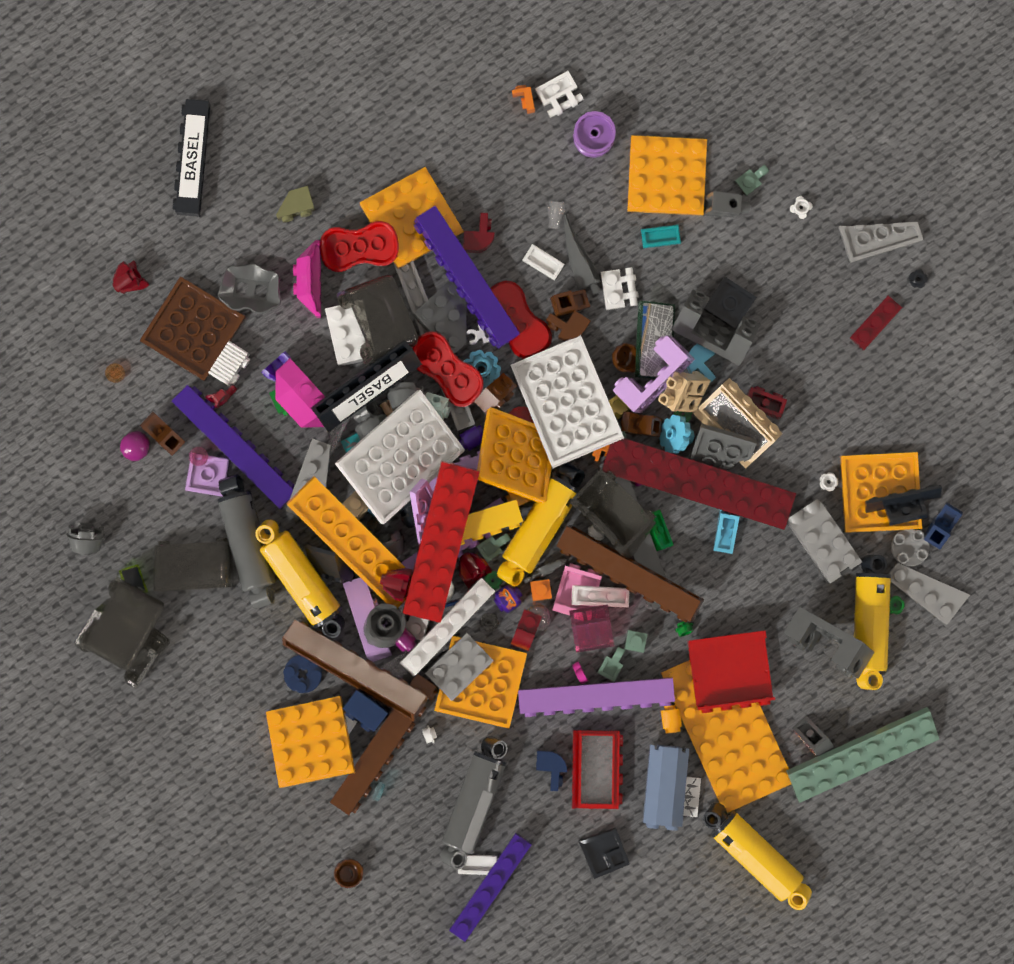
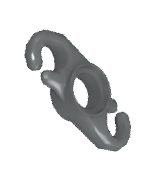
M562 558L542 566L527 576L524 582L529 583L545 577L564 565L567 559Z

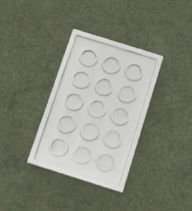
M581 335L511 364L552 468L624 439Z
M417 390L335 464L381 524H385L411 500L410 491L421 478L430 483L438 475L441 460L452 463L465 449L422 391Z

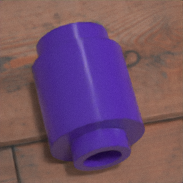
M474 425L460 434L461 439L458 441L464 449L467 448L471 451L482 443L484 430L481 425L477 427Z

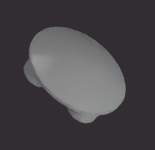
M918 529L899 531L891 542V552L895 560L905 566L921 564L927 558L930 550L929 543L924 540L925 534Z

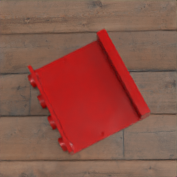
M766 630L687 641L697 710H701L702 713L713 712V708L721 707V711L732 710L734 705H740V708L752 707L751 703L759 702V706L770 705L771 701L775 700L772 692L765 638H767Z

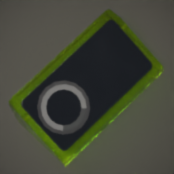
M139 564L119 570L131 607L151 601Z

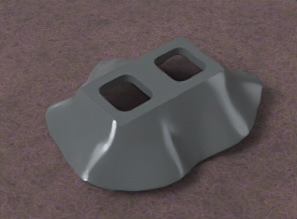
M255 263L229 266L224 272L218 297L232 310L250 309L254 313L263 314L277 308L281 304L280 278L277 272L267 270ZM238 282L248 284L246 295L236 293ZM257 285L267 286L264 298L255 296Z

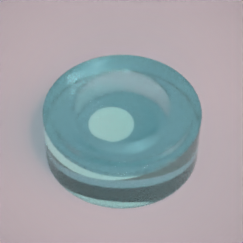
M378 782L372 796L373 800L377 802L380 800L386 786L385 783Z

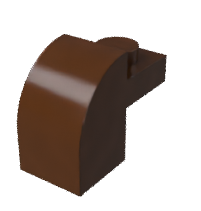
M585 289L575 292L570 290L553 295L550 298L556 317L566 316L574 311L590 308Z
M574 311L567 323L551 313L547 317L546 322L549 323L547 326L553 331H561L558 339L568 341L580 335L582 336L591 320Z
M154 412L140 425L172 456L185 443Z
M623 412L621 431L631 435L660 437L662 418Z

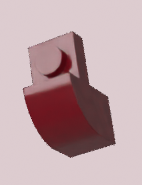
M480 213L479 231H464L463 248L467 253H480L492 245L495 232H487V230H491L492 219L488 218V213Z
M524 609L511 645L529 651L542 615Z

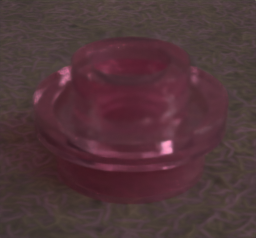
M195 447L189 453V460L195 466H202L208 460V453L202 447ZM197 453L202 454L201 460H196L195 456Z

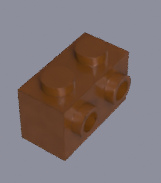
M503 373L488 385L474 402L486 414L487 409L490 407L499 410L505 402H508L514 396L512 391L517 385Z

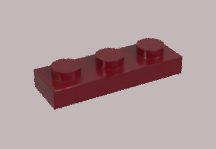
M888 295L853 333L850 339L864 351L902 307Z

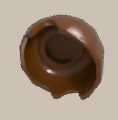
M622 343L612 353L613 365L621 372L633 373L640 368L641 352L635 348V345Z
M351 858L343 859L335 867V881L341 887L353 888L362 881L364 869L356 860Z

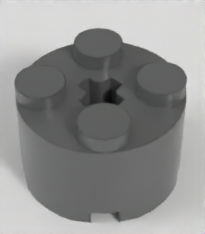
M379 604L370 611L364 623L363 631L367 642L378 648H389L396 645L405 630L406 620L403 613L394 605Z

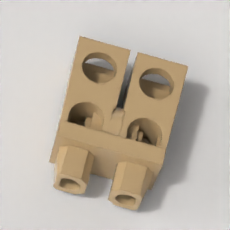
M675 371L673 376L668 378L666 382L667 388L664 393L660 394L658 401L672 411L695 413L702 400L701 396H704L711 380L698 371H693L692 374ZM703 383L701 389L699 390V385Z

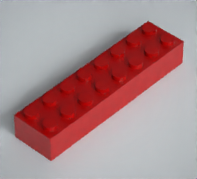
M441 460L403 607V614L441 623L480 472L477 469Z

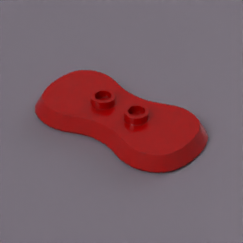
M384 221L370 223L358 230L333 227L325 231L320 239L322 261L329 270L335 272H343L362 263L386 266L397 258L399 252L396 231L392 225Z
M508 280L490 288L520 333L518 337L509 342L513 353L525 359L547 350L552 342L551 330L543 320L531 312L522 288L515 282Z
M426 332L415 341L412 349L422 363L417 370L432 377L440 385L444 395L452 404L459 407H466L472 404L483 389V379L480 372L472 365L461 361L453 353L444 336L437 332Z

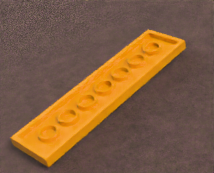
M313 476L286 504L386 604H391L398 608L403 602L395 600L383 590L380 580L382 574H386L387 570L391 571L406 567Z

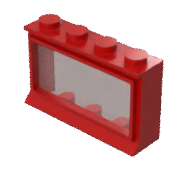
M573 730L572 809H619V805H622V793H619V785H623V774H619V766H623V754H619V746H623V735H620L619 730Z

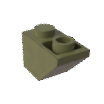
M308 186L288 192L276 214L278 221L282 220L283 223L294 220L293 217L301 215V217L312 215V211H315Z

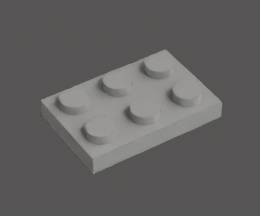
M466 633L425 674L453 701L494 660Z

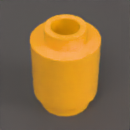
M675 705L664 706V710H661V718L665 733L681 732L680 708H676Z

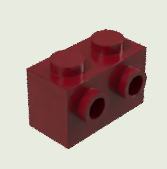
M758 386L749 388L747 396L752 399L753 403L766 416L777 420L782 417L787 402L783 395L775 392L772 394L767 393L765 389Z

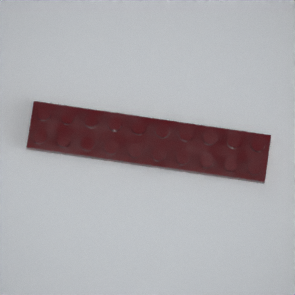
M625 438L609 445L601 472L782 530L786 528L796 496L794 492Z

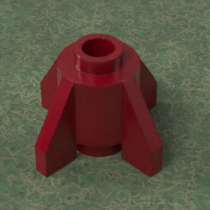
M133 260L129 264L123 261L117 266L112 285L117 292L125 294L130 291L143 290L149 286V283L141 277L137 270V264Z
M467 552L460 557L458 562L459 576L468 589L475 584V581L492 573L485 559L477 556L475 553Z
M409 568L387 570L386 574H382L380 585H383L382 589L395 600L403 602L407 595L413 570Z

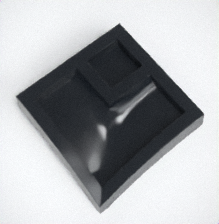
M616 828L579 840L594 879L630 865Z

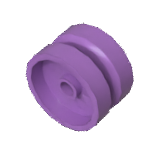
M592 111L585 113L578 119L574 128L573 140L575 147L580 153L587 157L596 158L610 151L616 134L615 125L611 118L603 112ZM591 132H592L593 134L596 132V133H598V135H597V136H592V135H591Z

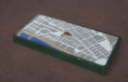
M638 301L636 378L656 379L659 376L657 373L664 366H669L656 353L654 348L656 347V341L660 337H666L667 335L674 337V331L671 329L674 325L675 304Z

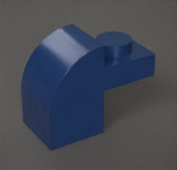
M946 502L929 525L924 540L940 550L950 537L953 527L963 512Z
M537 750L536 770L551 771L550 791H558V787H562L563 776L559 775V772H567L564 759L555 752Z

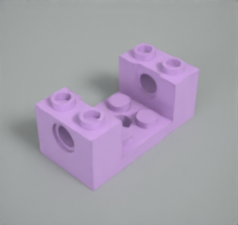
M662 336L655 343L656 347L654 350L669 366H664L657 373L659 376L654 381L650 380L643 388L634 378L621 377L614 384L616 386L613 389L615 394L633 412L642 413L667 388L666 382L668 378L672 377L675 371L683 372L695 360L674 337Z

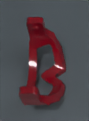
M232 385L228 390L221 389L205 397L211 403H215V408H219L237 391V388Z

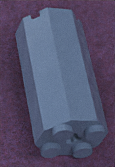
M650 744L643 823H646L647 828L659 829V825L665 826L667 830L678 831V827H682L689 748H684V751H682V748L676 746L657 745V749H655V745Z

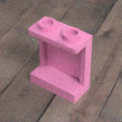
M570 563L569 567H564L552 610L590 621L593 606L571 605L572 585L599 587L602 576H599L592 569H588L587 572L580 570L581 566Z

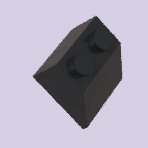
M310 545L305 546L307 558L320 577L329 579V576H332V581L343 583L344 580L352 582L354 571L335 552Z

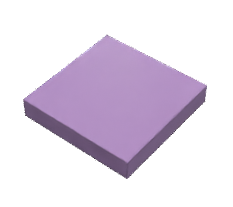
M191 453L185 491L223 497L219 490L218 482L220 479L227 478L230 459Z

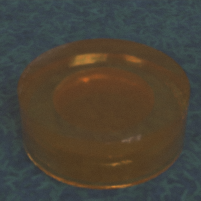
M110 364L105 370V376L110 382L119 383L125 377V370L119 364Z

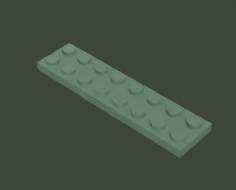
M926 707L786 770L796 798L800 803L939 740V736L931 712Z

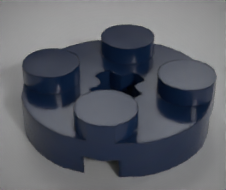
M297 655L287 662L283 671L284 680L291 690L298 693H308L319 686L322 678V668L301 655ZM299 669L308 671L306 679L298 677L300 674Z

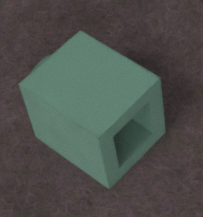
M627 630L624 649L644 653L647 634Z

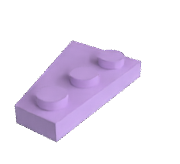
M422 478L410 491L418 545H420L433 494L428 481Z

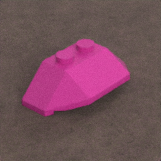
M315 240L296 259L297 264H293V276H297V283H293V294L297 295L298 300L317 318H321L320 240Z
M289 358L276 370L275 400L301 428L324 427L311 407L324 399L325 396Z

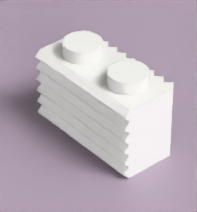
M228 341L208 373L227 386H230L231 383L234 385L240 377L238 374L240 369H245L249 364L250 358L248 357L250 354L231 341Z

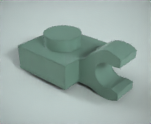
M765 165L755 173L749 169L736 179L735 182L747 196L762 185L759 179L766 175L769 170Z
M507 533L497 540L491 536L476 547L486 562L503 552L500 546L510 541L511 538Z
M618 646L612 658L606 655L597 673L615 682L623 667V664L619 661L625 650Z

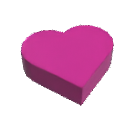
M579 661L572 664L581 684L588 682L589 680Z

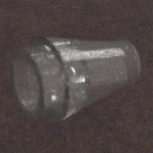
M549 201V206H547L549 228L560 229L566 209L564 202Z

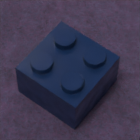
M359 689L355 691L343 708L346 711L344 715L353 721L355 719L360 721V726L367 732L371 730L375 732L389 713L388 710Z

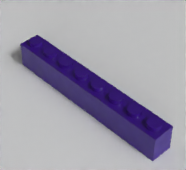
M434 206L416 217L414 220L416 231L424 236L427 248L433 250L437 263L445 268L447 278L457 286L456 291L458 295L467 301L468 310L471 314L476 315L478 325L483 331L486 330L490 343L499 349L518 337L519 331L437 207Z
M187 385L172 402L282 510L290 500L295 485L290 480L286 482L281 477L283 473L276 466L272 469L267 464L270 460L263 453L258 455L254 451L256 446L249 439L245 442L240 437L243 433L235 426L231 428L227 424L229 420L222 413L218 415L214 411V405L208 399L204 401L200 397L202 393L195 386L191 388Z

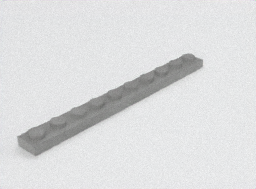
M412 261L397 269L393 262L411 311L414 313L428 300L415 264ZM415 319L416 324H417V327H418L419 332H420V335H422V334L428 332V331ZM448 402L457 432L475 425L469 406L459 407Z

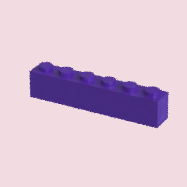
M515 832L450 927L449 931L466 942L531 847V842Z

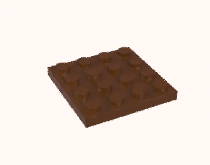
M180 276L141 337L140 342L201 380L206 381L210 375L208 372L228 341L232 340L246 317L230 309L220 300Z

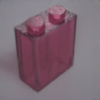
M608 604L569 610L576 653L614 647Z

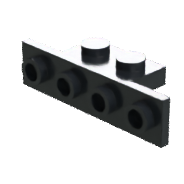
M929 485L923 489H911L899 494L892 493L881 498L873 497L865 502V512L870 513L885 509L890 526L927 518L928 513L924 501L940 498L942 486Z

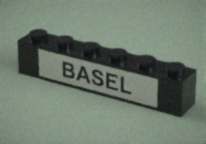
M186 99L185 104H182L181 114L184 116V123L180 124L182 142L178 143V153H181L180 161H177L176 172H179V177L175 179L174 184L177 198L173 199V210H175L177 215L200 217L211 107L209 101Z
M404 340L312 406L311 409L325 429L330 432L404 377L415 371L422 363L413 349Z

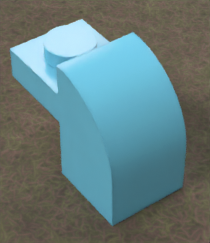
M696 344L689 352L695 360L687 369L690 374L697 370L711 380V383L716 377L704 363L715 353Z

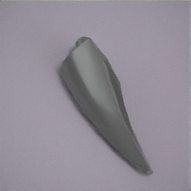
M564 215L566 247L577 288L582 290L591 287L593 295L600 293L598 284L602 282L596 267L580 244L567 215Z

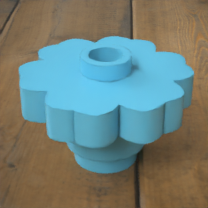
M477 350L470 353V359L463 361L472 365L477 370L480 366L485 368V372L480 373L483 379V389L500 376L501 367L497 365L498 358L492 352L484 354L482 350Z
M672 415L671 418H666L661 425L660 445L665 447L666 452L679 454L680 451L686 449L688 444L694 441V431L690 429V423L686 422L683 416Z

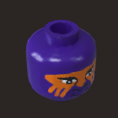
M507 584L495 592L493 600L501 612L510 613L522 604L520 597L523 595L517 586L513 588L510 584Z

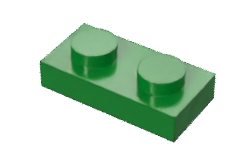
M661 510L643 516L656 551L674 545Z

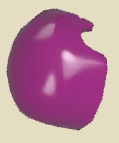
M131 431L121 440L120 451L126 459L139 461L148 454L150 441L145 433Z

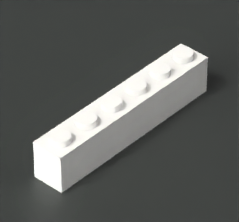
M480 578L443 616L441 623L438 622L403 658L400 664L412 676H415L488 600L495 590Z

